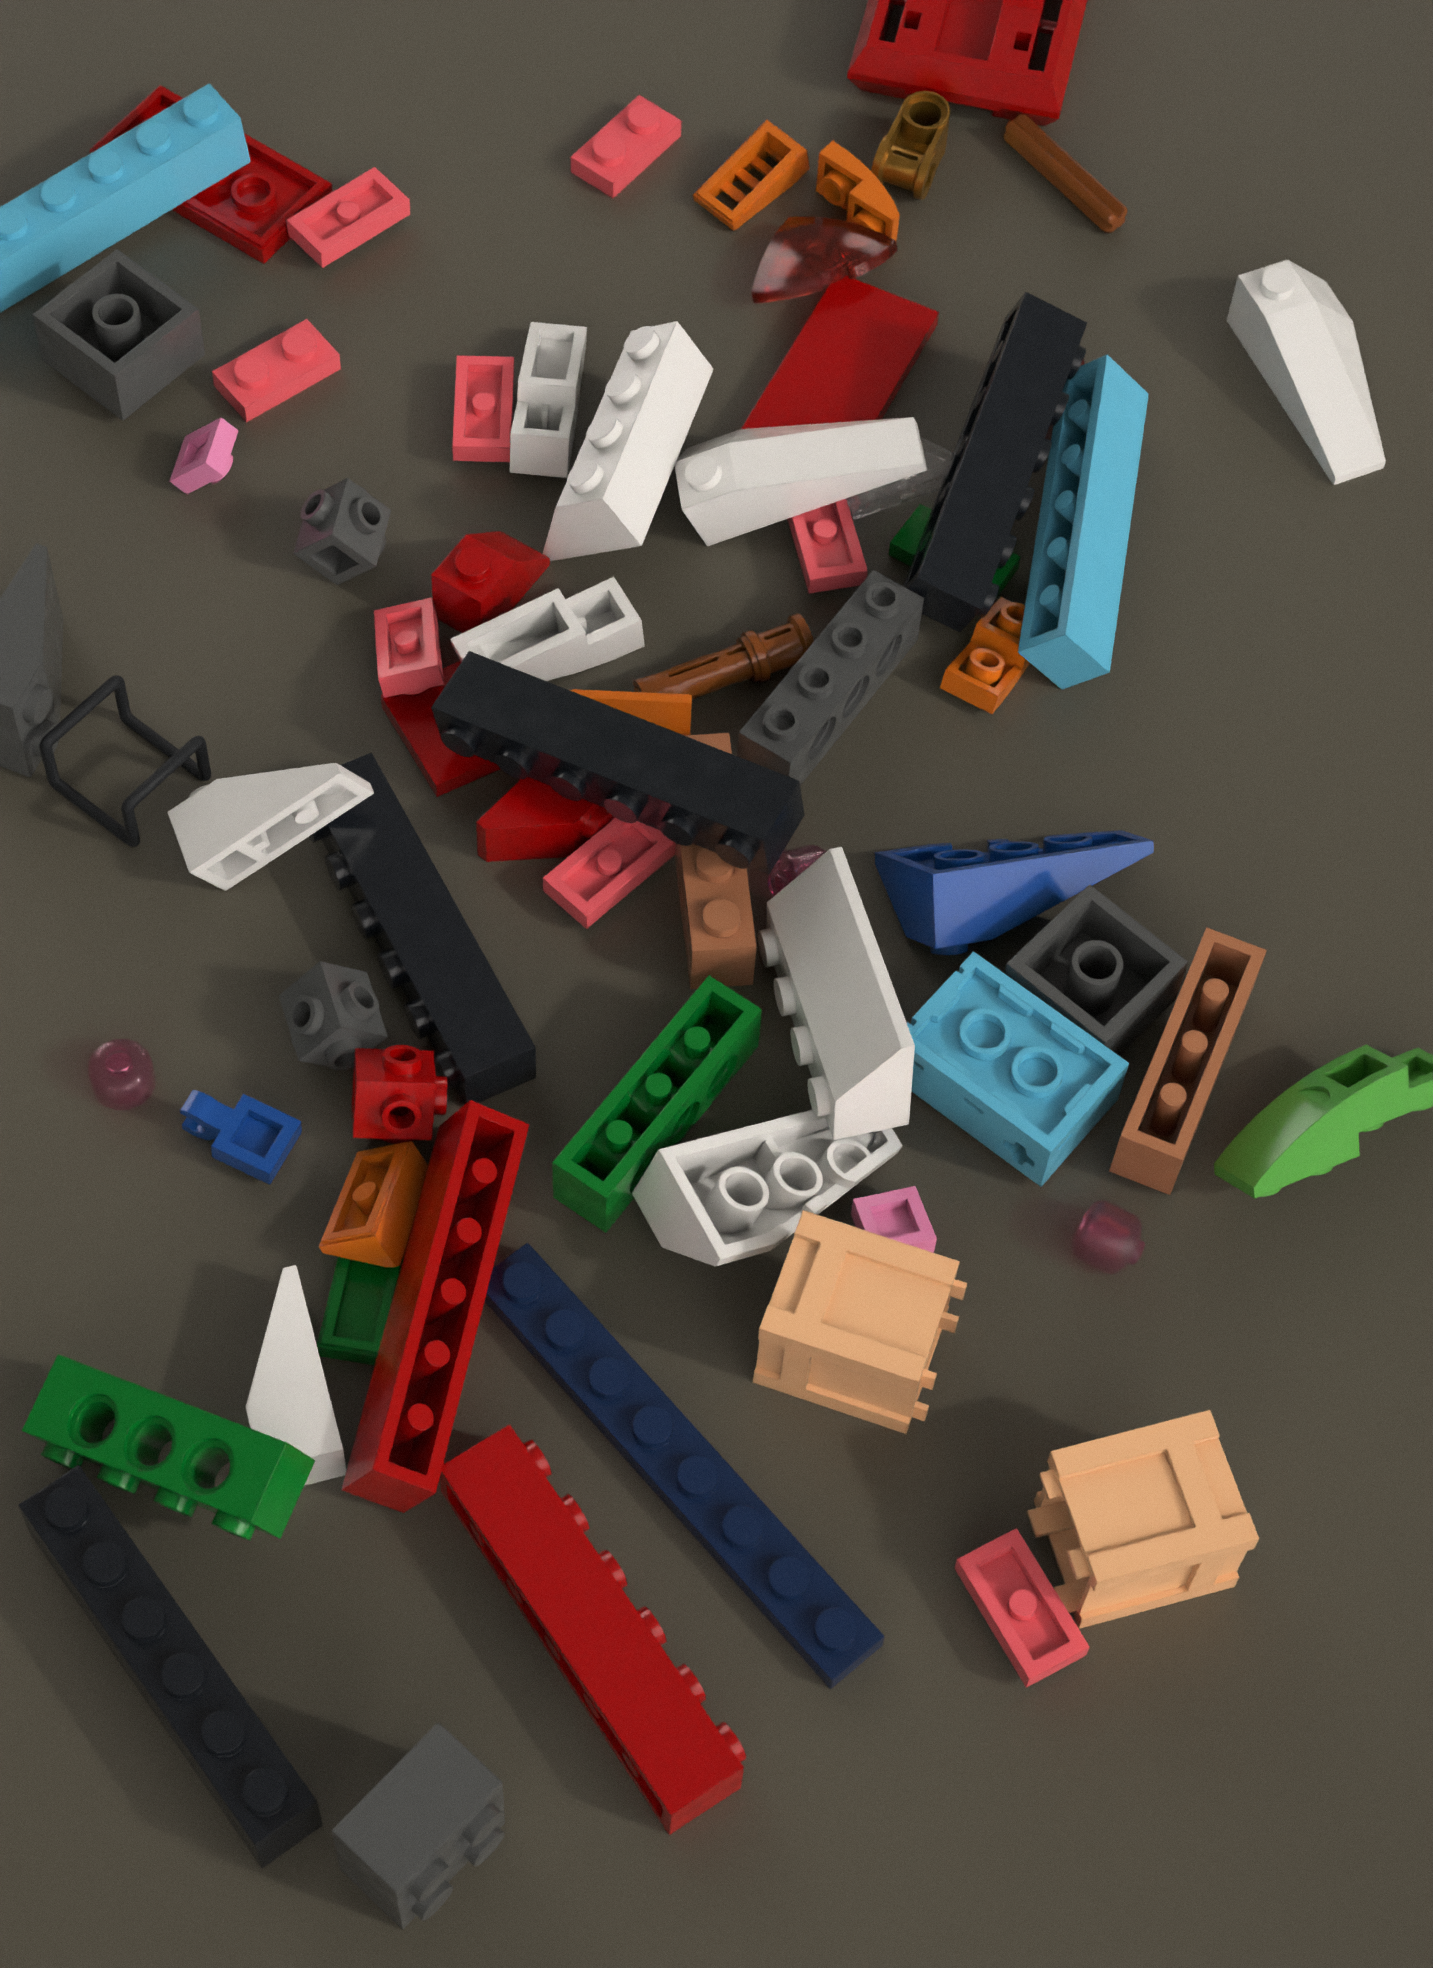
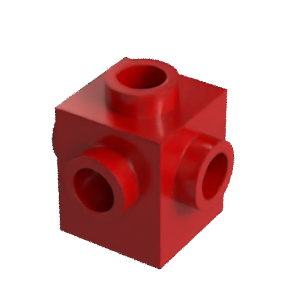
M393 1045L386 1049L355 1048L351 1098L353 1138L382 1139L394 1144L413 1140H432L434 1115H446L448 1090L447 1076H436L434 1051L419 1050L409 1045Z

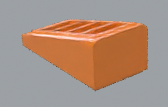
M766 119L693 194L694 201L735 231L793 186L810 169L807 149ZM770 156L778 164L773 168L764 159ZM755 168L765 177L759 181L749 171ZM740 180L752 191L746 195L735 187L733 183ZM724 192L739 204L731 210L715 197Z

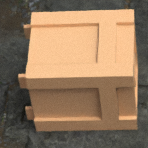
M803 1210L780 1276L759 1328V1346L753 1383L907 1434L912 1417L925 1421L929 1405L918 1402L922 1387L930 1390L934 1387L937 1373L928 1369L941 1331L943 1329L955 1333L959 1316L947 1312L951 1297L963 1300L967 1283L955 1279L960 1261Z
M1210 1410L1050 1452L1047 1461L1049 1471L1041 1472L1039 1475L1043 1489L1036 1493L1034 1499L1036 1508L1028 1510L1027 1515L1035 1538L1048 1536L1064 1582L1063 1585L1056 1586L1054 1589L1067 1611L1073 1613L1079 1629L1235 1587L1239 1579L1237 1570L1247 1551L1255 1548L1259 1537L1250 1513H1247L1220 1443V1434Z

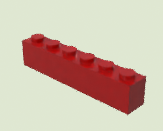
M469 1100L439 1126L341 1488L342 1491L402 1513L436 1494L530 1124Z
M509 1424L443 1464L440 1475L441 1493L670 1835L741 1788L744 1772L741 1762L746 1759V1753L728 1724L721 1722L715 1726L701 1705L706 1700V1695L691 1669L684 1663L675 1667L662 1648V1645L667 1642L666 1636L653 1613L646 1606L636 1610L623 1591V1588L628 1585L627 1579L614 1556L606 1549L598 1554L584 1534L589 1530V1524L577 1502L569 1494L560 1498L547 1479V1477L552 1475L551 1468L538 1445L532 1439L522 1443Z

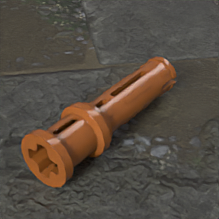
M795 613L787 618V623L758 634L753 630L742 632L741 636L736 639V644L725 649L675 665L656 674L653 673L634 679V692L692 695L693 700L748 679L753 683L758 682L761 684L769 681L771 673L795 665L812 645L814 639L805 619L801 614Z

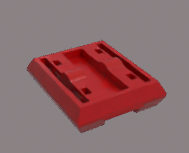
M868 0L847 78L861 91L906 99L915 92H935L941 95L947 102L992 110V116L1014 120L1019 114L1027 115L1036 125L1047 126L1059 120L1088 0H1063L1057 22L1043 19L1046 0ZM894 5L904 6L895 42L886 41V34ZM1040 33L1053 35L1044 72L1028 69L1030 60L1034 59Z

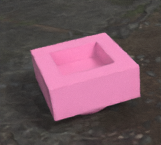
M220 417L186 435L169 482L186 494L209 483H218L226 476L233 464L231 452L239 430Z
M916 1186L853 1199L851 1216L857 1228L934 1253L937 1238Z

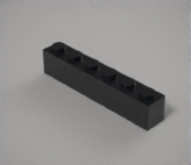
M1028 292L1024 293L1002 323L903 583L905 588L924 598L923 615L958 632H961L976 615L984 618L996 599L999 585L992 582L996 569H1002L1014 550L1017 537L1010 534L1014 521H1019L1024 516L1032 501L1035 489L1028 486L1032 472L1037 473L1041 469L1050 452L1052 441L1045 438L1050 425L1055 426L1062 416L1069 400V394L1063 392L1067 379L1071 380L1075 376L1086 354V348L1079 344L1087 322Z
M468 651L431 707L441 740L454 753L463 757L475 755L497 764L501 770L518 779L530 777L545 783L566 799L572 801L584 799L604 807L612 816L623 822L635 823L638 821L661 830L667 838L677 844L690 846L693 843L717 853L722 860L737 868L745 869L752 867L770 874L805 816L799 780L471 651Z
M372 752L342 764V767L369 782L374 794L310 835L309 838L313 843L322 840L329 853L324 857L325 863L334 885L339 891L348 888L355 903L351 904L352 915L364 939L374 936L382 951L377 954V958L385 980L391 989L401 986L409 1002L404 1004V1009L413 1032L418 1039L428 1036L436 1051L434 1062L437 1076H447L448 1090L455 1087L464 1105L469 1100L480 1103L535 1079L536 1047Z
M79 1465L18 1504L29 1533L261 1868L263 1869L323 1826L315 1797Z

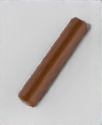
M1019 114L1014 120H1010L1006 124L1004 140L1102 231L1112 233L1117 227H1121L1125 223V217L1128 212L1127 207L1027 115Z

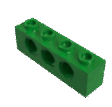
M708 975L552 1162L553 1198L606 1233L633 1201L632 1193L658 1149L677 1145L682 1141L758 1048L762 1009Z
M60 1354L57 1355L22 1429L23 1432L45 1443L41 1456L71 1470L78 1465L81 1467L84 1461L101 1467L96 1477L97 1479L134 1495L140 1483L157 1489L158 1491L153 1499L154 1502L191 1518L197 1506L214 1512L215 1516L211 1525L248 1541L251 1540L255 1529L281 1539L315 1463L314 1459L285 1441ZM115 1419L113 1430L108 1437L102 1440L106 1426ZM172 1441L168 1456L158 1463V1457L162 1448ZM230 1462L227 1477L220 1485L215 1487V1479L219 1470Z

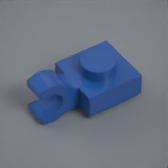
M193 1089L180 1109V1114L186 1116L182 1129L204 1140L215 1139L211 1145L212 1158L269 1185L302 1133L300 1120L245 1094L241 1096L235 1108L232 1109L211 1096Z

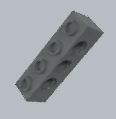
M873 569L741 729L738 738L737 756L799 780L801 786L917 642L924 598Z

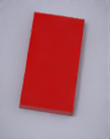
M159 85L89 150L90 154L183 98ZM245 134L251 162L178 205L172 211L265 264L290 239L287 230V219L332 193L333 188L331 182Z
M837 272L741 429L882 419L938 324L939 312Z

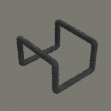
M114 675L104 682L42 738L39 745L47 780L51 787L131 847H136L140 843L134 808L179 766L201 781H207L211 778V768L205 739L202 736H195L178 749L137 719L130 711L125 681L119 675ZM113 691L122 722L169 757L161 767L123 801L121 812L125 827L59 777L52 746ZM194 753L196 754L197 763L190 758Z

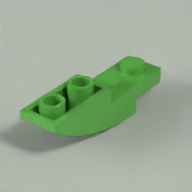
M1366 1044L1337 1057L1288 1088L1258 1113L1214 1162L1215 1175L1255 1199L1257 1197L1274 1195L1282 1187L1309 1176L1328 1173L1334 1166L1360 1156L1359 1132L1379 1129L1383 1126L1384 1122L1412 1111H1422L1433 1106V1055L1420 1048H1415L1395 1057H1390Z

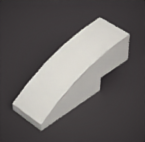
M539 322L530 323L518 378L517 405L510 433L509 473L568 477L580 399L587 327Z
M615 577L609 578L567 599L564 598L559 588L450 639L451 645L461 662L468 651H471L545 681L593 668L645 646L642 620Z

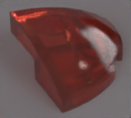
M810 216L788 217L773 236L761 260L751 292L753 302L756 304L780 301L822 291L823 285L837 282L844 278L847 273L849 279L859 277L891 258L898 251L896 240L873 229L843 220Z

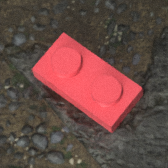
M638 95L571 156V173L609 197L614 198L681 137L682 121L641 95Z
M373 167L287 219L288 236L317 264L324 268L409 216L410 200L376 167Z
M305 319L212 371L214 387L247 423L341 369L340 354L309 320Z
M457 355L452 443L453 461L510 462V433L513 424L514 357Z
M847 499L787 519L809 594L860 586L867 578L868 569Z
M432 597L374 610L377 672L384 698L400 694H419L428 688L444 685L438 616Z
M614 818L543 877V891L584 928L588 929L675 855L676 843L667 838L661 830L638 821L626 823Z
M1017 1528L956 1560L955 1571L1026 1688L1087 1655L1090 1646Z

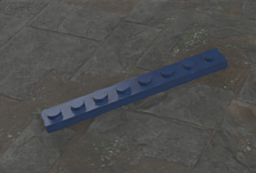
M528 1242L493 1268L485 1303L830 1690L883 1646L885 1636Z

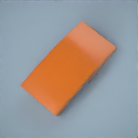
M832 140L819 152L816 192L824 196L831 204L840 206L847 211L845 227L847 233L852 235L862 245L873 248L889 259L896 250L900 213L890 194L878 178L853 154Z
M1000 597L993 604L987 615L976 623L970 643L945 669L940 689L993 714L1030 664L1029 661L1018 653L1025 605Z

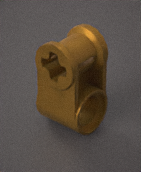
M929 91L915 92L903 101L888 134L880 142L873 160L871 172L881 183L887 182L913 191V196L920 200L926 197L932 185L936 169L946 150L950 118L948 102L941 95Z

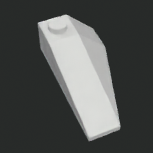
M1289 260L1238 275L1226 321L1332 484L1336 485L1383 469L1386 460L1353 321L1327 282Z
M914 417L740 429L687 448L678 457L674 465L682 511L707 547L927 471L919 429Z
M808 1110L658 1149L632 1195L662 1248L716 1267L771 1251L795 1232L803 1210L818 1215L895 1156L903 1145L892 1128L833 1140L826 1117H816L813 1110Z

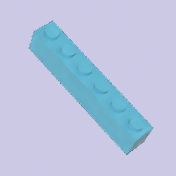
M210 83L0 207V313L251 162L241 117Z
M1108 355L1080 366L1075 376L1071 380H1066L1063 392L1069 394V400L1059 421L1053 426L1052 446L1048 457L1018 653L1062 690L1110 673L1149 396Z

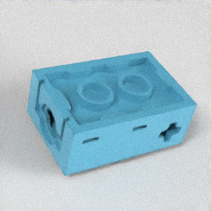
M974 951L960 965L959 972L955 971L912 1017L911 1024L907 1022L915 1044L911 1092L1040 1187L1118 1100L1129 1066V1062Z

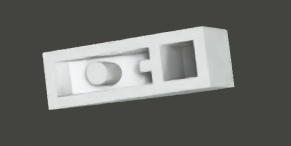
M337 763L216 779L210 784L194 790L189 795V798L168 811V815L189 873L227 891L374 794L371 784Z
M293 1265L283 1268L248 1396L246 1412L251 1429L285 1441L315 1460L305 1485L344 1476L346 1474V1464L297 1266Z

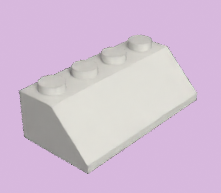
M678 321L651 327H641L631 331L626 339L623 351L611 379L606 385L603 398L587 430L585 440L574 466L568 474L567 482L556 505L543 554L549 557L550 561L642 546L713 372V367Z
M843 848L829 849L767 902L766 929L758 930L757 938L764 966L766 968L774 966L778 978L774 979V992L781 1016L791 1015L795 1026L790 1031L795 1060L798 1066L808 1065L812 1078L808 1079V1094L813 1113L816 1117H826L832 1138L837 1140L909 1124L915 1044Z

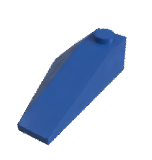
M1117 830L1049 835L1043 839L1044 848H1039V845L1033 842L1009 841L1008 839L987 840L988 852L969 849L953 850L951 843H939L875 852V865L906 937L930 946V952L933 954L956 955L967 952L969 943L992 940L1082 892L1089 884L1093 886L1154 853V840Z

